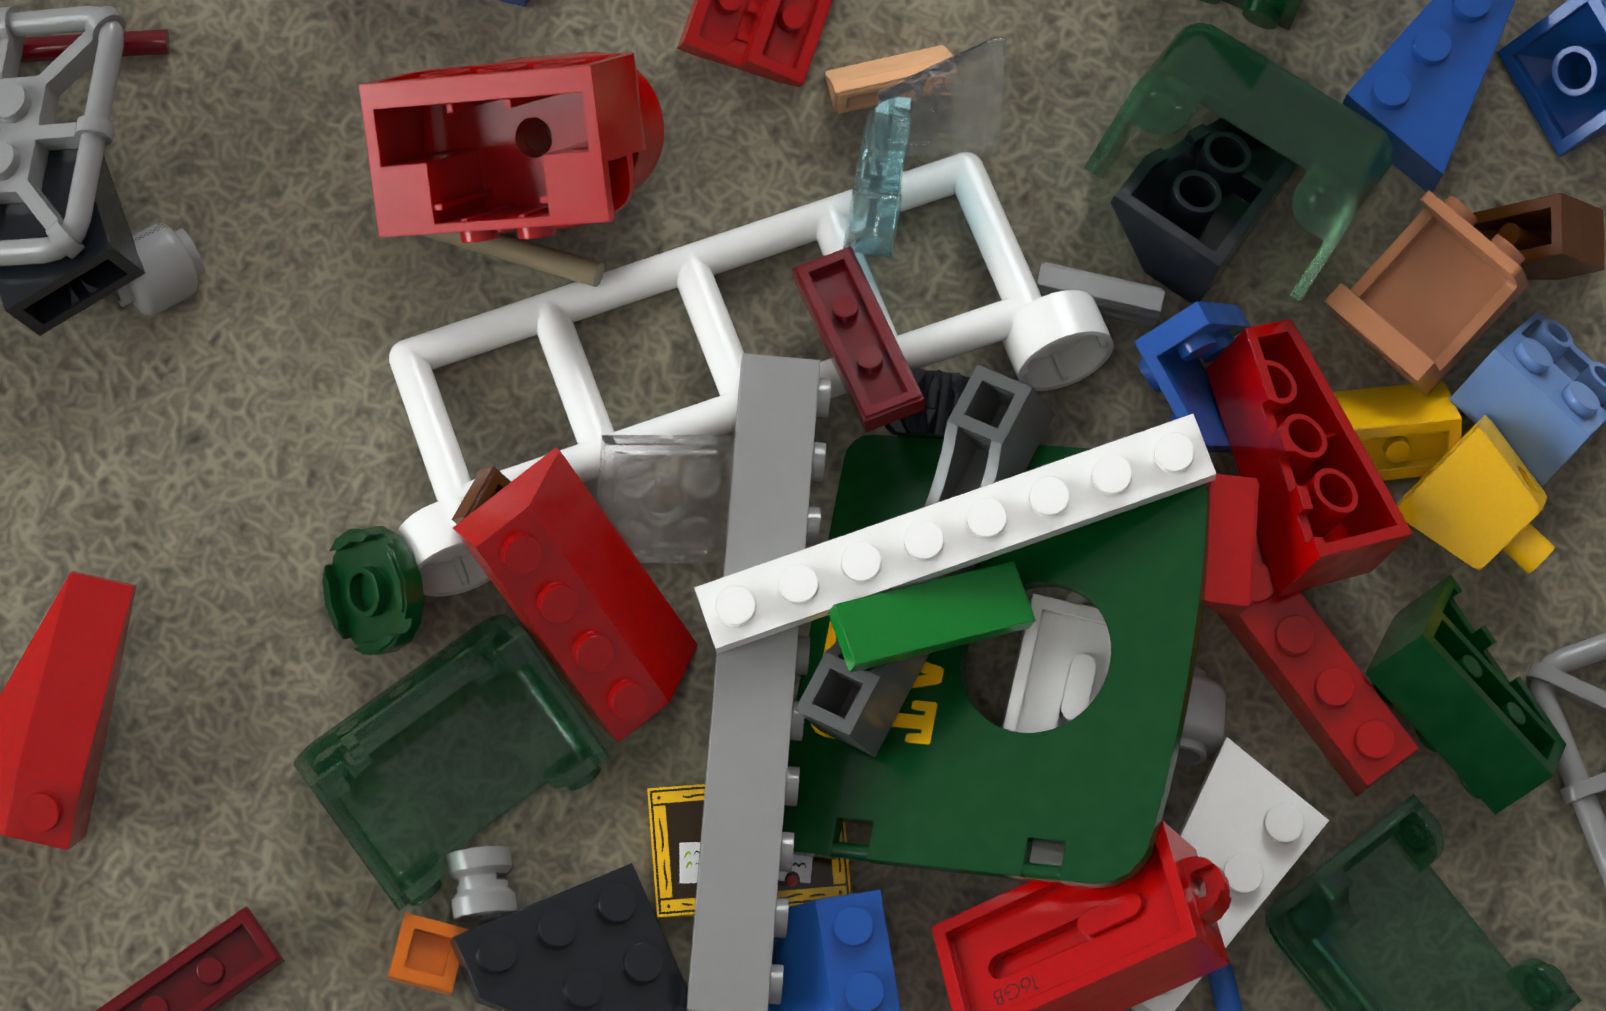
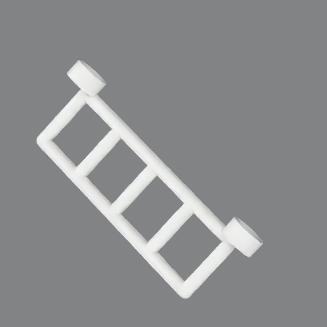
M970 152L958 153L604 272L603 278L597 287L574 282L397 342L389 354L390 366L437 499L436 503L420 509L407 518L399 527L397 534L414 555L422 576L424 595L436 597L455 595L475 589L490 581L489 577L453 529L457 524L451 519L474 480L470 479L433 373L434 369L538 335L578 443L560 451L583 483L735 432L740 366L744 351L714 275L814 241L818 242L823 256L849 246L852 247L910 370L923 368L1002 341L1019 382L1033 387L1035 391L1054 390L1076 383L1099 369L1108 360L1113 351V340L1094 298L1089 293L1080 290H1065L1041 296L981 159ZM956 194L1001 297V301L897 335L853 228ZM678 288L720 396L614 432L574 322ZM831 358L821 361L819 378L831 379L830 399L846 394L847 392ZM544 456L500 470V472L512 482Z

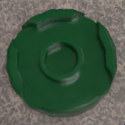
M365 526L347 530L335 539L329 550H336L333 556V563L325 565L322 579L325 606L332 625L342 639L351 638L358 645L354 649L363 655H382L397 652L412 641L422 619L424 606L422 576L414 555L398 534L384 526Z

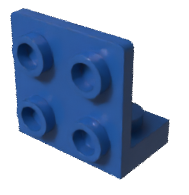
M1196 301L1134 341L1143 357L1139 360V368L1147 383L1156 392L1164 394L1174 412L1169 417L1170 421L1194 414L1208 452H1232L1207 372L1199 359L1202 358L1204 363L1214 361L1232 343L1235 336L1251 326L1239 305Z

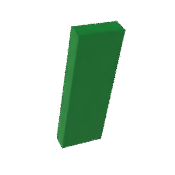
M1014 561L833 604L828 612L849 673L1029 629L1036 621Z

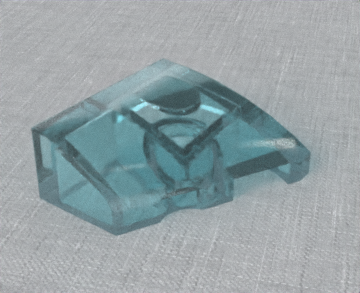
M891 97L873 108L865 119L843 249L851 246L853 251L857 253L893 257L903 199L902 175L912 122V98Z

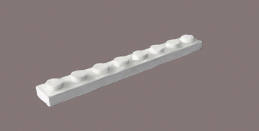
M1190 414L694 587L718 654L827 616L833 604L919 584L1214 481L1216 471L1195 416Z

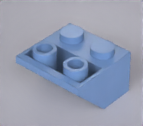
M1536 311L1486 357L1449 400L1475 424L1484 415L1492 420L1533 477L1543 486L1606 422V366L1600 362H1593L1573 344V338L1564 326L1555 320L1546 319L1540 312Z

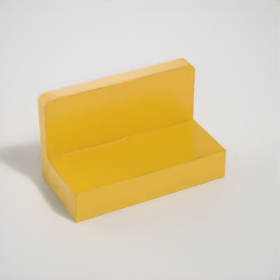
M1440 381L1427 396L1423 395L1412 384L1333 392L1383 481L1422 477L1462 437V417L1457 407L1449 400L1451 394L1446 383Z

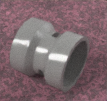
M509 846L474 847L450 852L446 855L448 874L455 881L459 882V885L456 886L457 894L451 900L454 921L472 922L496 919L518 910L516 893L509 887L508 880H505V876L513 868L511 848Z

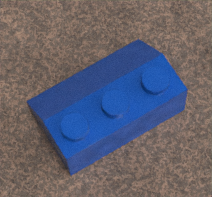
M880 889L818 899L789 907L786 938L774 937L772 964L784 965L781 1004H768V1011H901Z

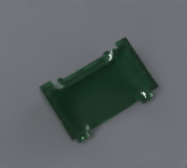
M498 614L471 628L314 740L296 757L294 767L399 911L407 904L417 906L424 903L440 890L443 884L440 878L446 870V864L442 859L447 854L459 848L547 783L555 789L567 786L570 791L586 786L601 772L600 765L612 756L528 633L506 614Z
M1415 794L1407 798L1273 904L1265 915L1267 932L1274 945L1327 1011H1570L1582 1001L1567 983L1562 972L1552 964L1546 963L1541 959L1529 958L1512 968L1435 873L1430 865L1444 851L1445 840L1442 828L1436 817L1425 808Z

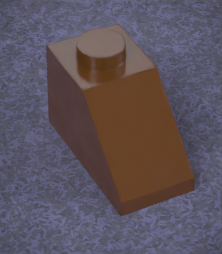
M1557 193L1473 213L1478 219L1473 225L1474 228L1490 241L1496 234L1502 236L1524 256L1525 260L1520 266L1523 268L1527 280H1561L1605 270L1603 209L1564 193Z

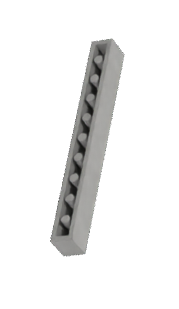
M742 354L723 577L803 550L806 545L815 546L818 544L821 507L809 506L811 481L823 482L826 443L814 442L816 417L828 418L831 395V379L819 378L821 360ZM799 625L718 654L716 652L686 1011H768V1004H781L784 965L772 964L774 937L786 938L789 899L777 898L779 871L791 872L794 851V833L782 832L784 805L797 806L800 767L788 766L790 740L802 741L804 717L795 710L799 701H793L795 675L807 676L810 654V637L798 636Z

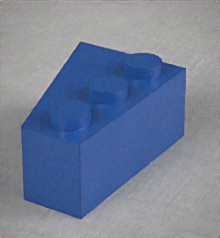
M1432 0L1350 89L1336 117L1425 192L1430 190L1433 193L1444 174L1515 1Z

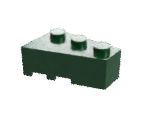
M1449 575L1394 616L1365 675L1372 681L1373 688L1381 699L1389 705H1394L1415 727L1420 741L1429 750L1438 752L1458 774L1465 790L1473 797L1481 799L1496 815L1554 776L1566 743L1522 678L1519 676L1511 682L1508 680L1488 650L1497 641L1486 625L1476 631L1453 599L1462 590L1452 575Z

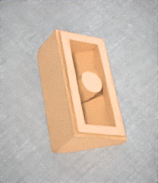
M940 45L825 71V79L833 110L841 114L952 89V85L955 83L957 63L952 53L945 46Z

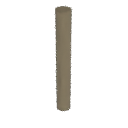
M460 232L423 235L430 239L593 287H597L600 284L604 274V264L602 262L499 233V238L474 243H462Z

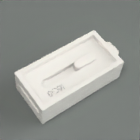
M1075 592L1069 593L1066 601L1033 593L1030 606L1036 621L1029 629L1022 631L1001 728L1021 733L1051 730L1074 719L1095 699L1108 673L1111 658V642L1107 625L1099 610L1085 606L1094 605L1088 599ZM1033 842L1030 862L1062 866L1065 845Z

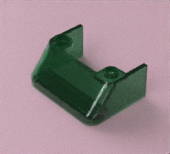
M1206 23L1189 25L1178 32L1136 83L1084 166V169L1104 179L1137 126L1153 135H1171L1181 130L1189 122L1199 104L1308 170L1295 190L1292 201L1293 213L1298 223L1306 231L1324 242L1289 295L1298 302L1305 304L1391 168L1393 162L1391 140L1379 126L1219 28Z

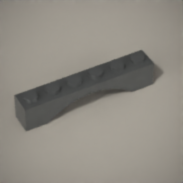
M977 364L947 421L940 459L924 507L1025 472L1055 415L1033 387ZM976 564L927 580L925 582L973 571ZM837 641L825 652L795 710L821 732L876 757L929 654L849 673L839 642Z

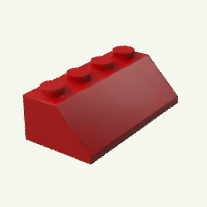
M554 448L455 525L453 529L591 718L619 743L670 703L698 644L558 448Z

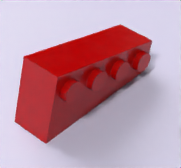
M1292 319L1245 328L1207 367L1206 372L1239 475L1257 478V482H1260L1257 531L1278 596L1372 572L1413 534Z

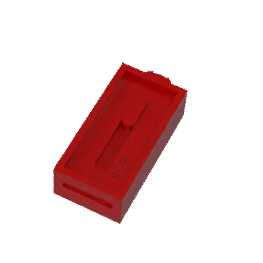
M1161 821L1154 850L1149 861L1135 877L1117 886L1091 888L1064 885L1061 882L1031 880L931 926L951 1009L952 1011H1125L1225 967L1230 963L1217 921L1223 917L1231 903L1229 881L1225 873L1218 866L1205 857H1198L1197 851L1164 821Z

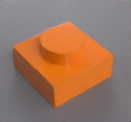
M405 912L387 979L450 996L460 965L450 941L453 936L466 932L469 929Z

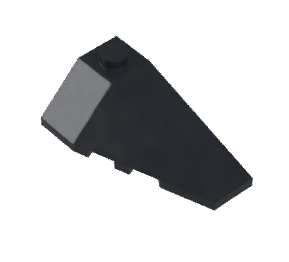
M1286 75L1235 104L1231 112L1207 126L1202 123L1188 131L1186 137L1165 150L1160 147L1146 155L1111 201V205L1144 272L1189 303L1193 304L1196 301H1202L1338 109Z

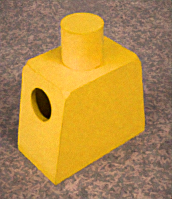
M1486 415L1447 451L1400 498L1397 504L1409 525L1477 570L1485 567L1503 550L1527 574H1530L1555 549V546L1530 523L1544 508L1547 500L1544 490L1492 420Z

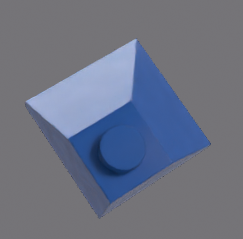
M1568 0L1497 52L1558 157L1606 134V0Z

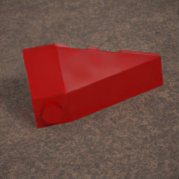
M76 571L70 572L1 692V835L69 850L85 838L137 585Z

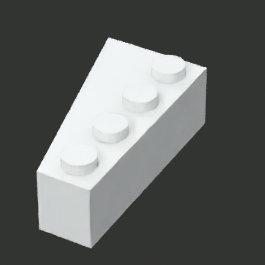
M1226 737L1221 747L1217 750L1179 832V835L1196 849L1198 857H1205L1213 862L1225 873L1229 881L1231 903L1223 917L1217 921L1225 948L1329 821L1228 737ZM1202 977L1132 1007V1009L1135 1011H1175Z

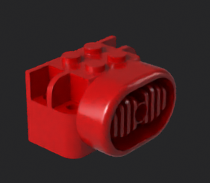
M577 52L519 57L492 64L414 71L359 85L379 238L460 232L462 243H474L499 238V233L517 231L519 239H534L557 234L556 229L571 228L589 223L611 222L615 220L614 213L622 210L630 203L635 190L651 175L663 148L664 119L662 109L650 83L636 69L635 57L632 52L611 54ZM547 125L550 128L552 140L549 138L547 132Z

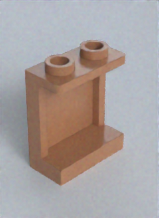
M1430 190L1420 199L1423 205L1421 213L1349 290L1344 284L1340 283L1324 301L1334 318L1425 396L1432 391L1529 285L1524 270L1520 266L1525 258L1510 242L1498 234L1490 241L1473 227L1478 219L1463 203L1452 195H1449L1443 202Z

